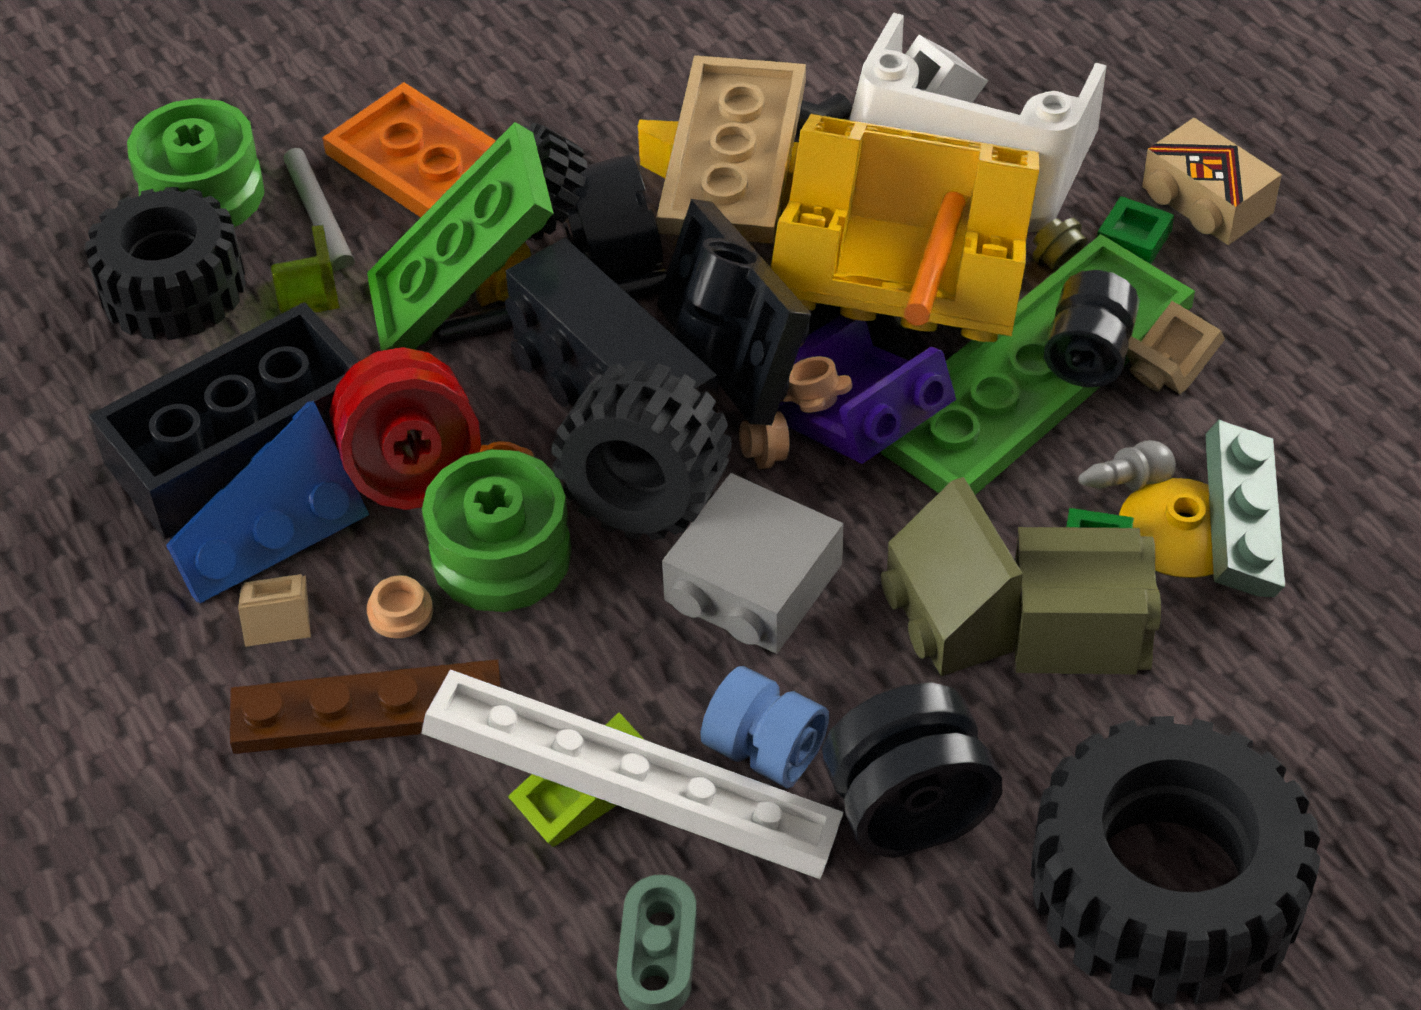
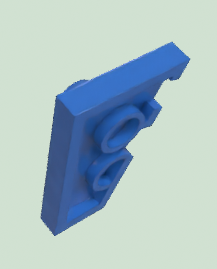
M314 401L307 402L292 417L293 420L271 442H267L251 458L252 461L166 544L181 576L197 603L204 602L370 515L357 488L344 470L340 453Z

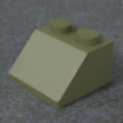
M964 477L952 480L888 542L887 571L881 573L883 592L893 609L902 607L910 620L908 622V632L917 655L921 659L930 656L941 676L1014 652L1023 573Z

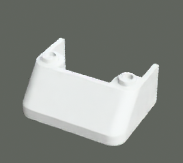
M893 13L863 64L849 120L1039 152V175L1028 232L1039 231L1047 223L1056 219L1098 131L1106 65L1095 63L1079 97L1066 95L1058 91L1041 93L1029 99L1021 114L1018 115L916 89L919 77L918 65L911 57L902 53L904 15Z

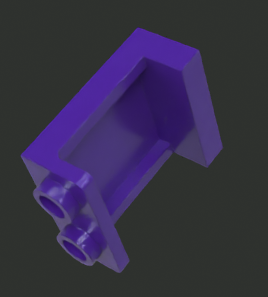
M840 314L808 335L805 343L799 348L794 364L810 357H827L834 362L838 376L847 375L851 378V390L846 394L837 395L835 404L823 411L802 412L800 405L793 401H781L777 411L784 415L789 428L863 464L954 402L956 397L943 351L929 347L908 361L874 346L866 321L850 319Z

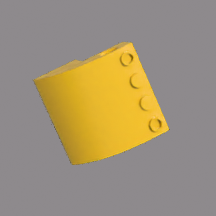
M811 114L800 131L790 200L778 220L771 269L808 310L816 309V303L841 307L840 314L842 316L855 320L873 321L876 320L877 313L901 317L900 324L902 326L918 331H936L937 324L962 328V336L982 342H996L998 334L1012 336L1026 263V238L1039 175V152ZM948 192H958L963 195L966 204L929 320L925 324L915 326L905 319L904 311L942 199Z

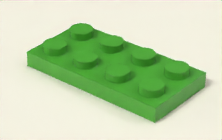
M514 122L367 272L381 351L401 347L415 350L419 345L426 343L432 333L456 309L465 305L470 295L494 272L499 271L506 264L508 258L532 234L539 232L547 220L554 214L532 131Z

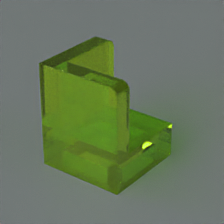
M323 224L311 226L317 256L277 263L271 266L273 283L281 314L303 302L315 313L340 308Z

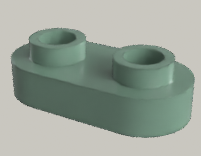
M652 875L641 879L631 887L624 901L616 974L620 998L629 1010H679L690 995L697 929L696 899L693 891L685 882L670 875ZM657 912H667L674 917L672 922L665 926L653 925L648 921ZM650 976H660L668 982L663 989L655 991L647 990L641 985Z

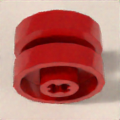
M404 347L377 351L352 365L336 386L329 412L333 437L340 452L344 470L357 490L379 505L404 510L423 507L427 487L443 468L465 455L480 452L482 445L479 421L463 387L451 368L428 352Z

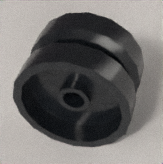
M931 682L903 685L877 694L851 709L831 728L822 747L825 768L835 791L844 798L846 816L856 840L860 846L872 855L896 858L954 841L972 831L991 814L1003 794L1002 776L989 749L978 739V727L965 700L952 687Z

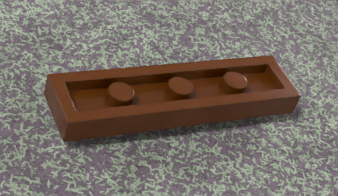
M494 659L231 687L230 745L233 754L421 734L425 714L450 669L501 688L499 661Z

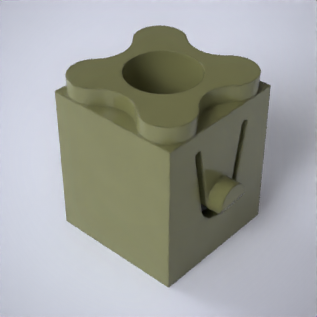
M1018 527L1014 560L1023 573L1014 644L1016 673L1137 674V670H1151L1154 635L1159 630L1161 620V599L1156 584L1155 543L1153 536H1140L1139 528Z

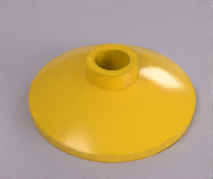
M1171 478L1159 483L1146 484L1142 489L1136 490L1128 496L1121 507L1119 515L1133 517V528L1140 529V536H1153L1155 543V571L1183 578L1203 577L1214 574L1208 484L1191 479ZM1177 513H1187L1193 517H1183Z

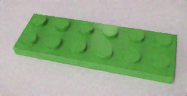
M1100 234L1018 302L1012 336L998 334L996 342L971 340L950 357L946 364L956 400L880 451V453L938 493L952 480L964 477L976 495L1100 388L1072 385L1058 378L1048 368L1043 357L1051 323L1055 319L1061 290L1069 277L1081 271L1101 270L1112 272L1126 279L1136 289L1140 299L1139 311L1132 337L1139 341H1142L1171 301L1189 311L1192 308L1195 291ZM1126 355V359H1125L1124 366H1125L1127 363L1130 362V360H1129V358H1128L1127 355Z

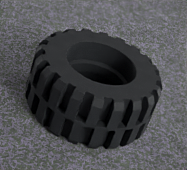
M1174 716L1150 717L1149 725L1137 727L1135 720L1110 726L1109 736L1106 739L1100 733L1093 734L1076 745L1075 757L1071 755L1061 760L1052 772L1050 787L1044 789L1039 806L1030 876L1034 879L1032 895L1037 912L1040 915L1049 914L1046 931L1059 948L1062 949L1070 943L1076 946L1073 963L1086 974L1092 977L1099 967L1112 974L1109 988L1129 996L1134 984L1153 989L1152 1002L1174 1004L1177 991H1191L1195 1004L1217 1001L1222 984L1228 983L1233 993L1238 994L1256 985L1261 968L1266 973H1272L1285 959L1289 944L1296 941L1318 876L1321 858L1317 853V848L1320 842V834L1317 820L1311 813H1307L1310 801L1300 784L1295 780L1286 783L1284 776L1287 768L1268 751L1262 756L1253 751V741L1234 730L1230 736L1213 731L1214 723L1194 718L1192 725L1175 724ZM1169 822L1184 825L1205 834L1221 846L1233 861L1239 876L1223 886L1207 891L1177 892L1166 890L1141 880L1127 870L1115 857L1107 841L1120 831L1142 823Z

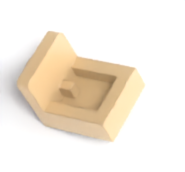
M1171 301L1142 341L1132 336L1128 339L1129 348L1127 356L1132 364L1129 371L1137 380L1154 391L1159 392L1163 385H1166L1178 394H1181L1191 385L1225 340L1223 333L1217 327Z

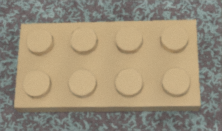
M694 55L656 216L659 234L679 235L691 199L713 202L747 241L775 244L777 225L780 218L806 83V64Z

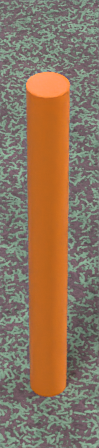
M948 192L942 199L904 311L905 319L912 325L920 326L929 320L966 204L965 198L958 192Z

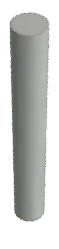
M300 148L288 150L283 157L284 163L333 269L336 271L353 266L355 264L354 257L304 151Z

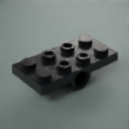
M691 199L657 306L675 328L673 336L717 375V383L750 424L772 426L779 404L788 393L789 376L799 348L808 337L809 320L812 314L713 202Z

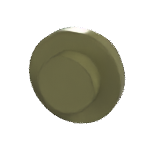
M1056 218L1047 223L1033 240L1037 247L1033 252L1032 259L1039 266L1045 263L1053 272L1058 270L1085 247L1087 238L1080 232L1082 225L1075 218H1069L1063 222Z

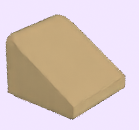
M302 574L257 580L244 582L241 585L238 610L246 647L311 637L306 575L302 576Z

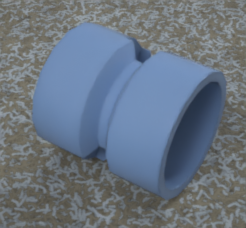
M745 666L736 667L726 676L712 697L702 722L700 731L701 742L706 747L735 762L743 761L749 757L750 768L754 772L787 789L794 786L819 752L829 723V711L826 707L795 691L787 692L780 696L779 686L775 681Z

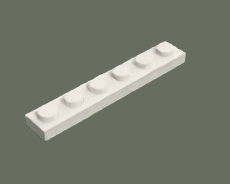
M451 669L424 718L421 734L821 879L843 815L842 811Z

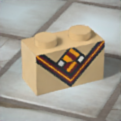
M1192 118L1148 148L1142 187L1147 190L1150 197L1158 204H1168L1189 218L1199 232L1212 234L1229 245L1274 213L1282 174L1196 118Z

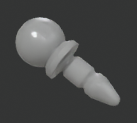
M1147 440L1136 444L1134 447L1119 450L1112 461L1092 465L1080 474L1078 480L1083 486L1097 489L1125 484L1131 491L1142 489L1146 484H1154L1171 479L1175 473L1176 461L1172 451L1165 444L1154 440Z

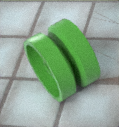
M195 98L176 101L151 111L134 126L127 141L133 176L138 183L139 196L141 191L153 189L154 192L164 191L165 187H178L180 192H185L189 189L201 191L203 198L212 196L220 202L221 208L227 209L234 227L242 224L258 209L265 193L263 177L256 155L251 123L238 108L219 100Z
M490 449L465 455L446 466L427 487L422 514L429 541L431 563L437 584L454 601L475 610L507 612L531 606L552 593L568 572L572 549L570 533L567 527L566 496L560 479L555 477V473L542 460L520 451Z

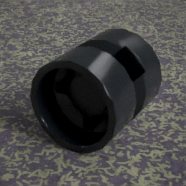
M1088 270L1069 277L1065 282L1056 307L1055 319L1051 323L1045 343L1043 356L1048 368L1058 378L1072 385L1087 388L1102 387L1114 382L1122 373L1129 348L1128 339L1133 334L1140 305L1136 289L1126 279L1112 272Z

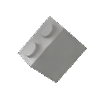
M730 473L701 510L695 521L689 525L662 560L664 599L686 616L700 617L727 630L734 638L743 643L757 644L778 654L842 565L843 523Z

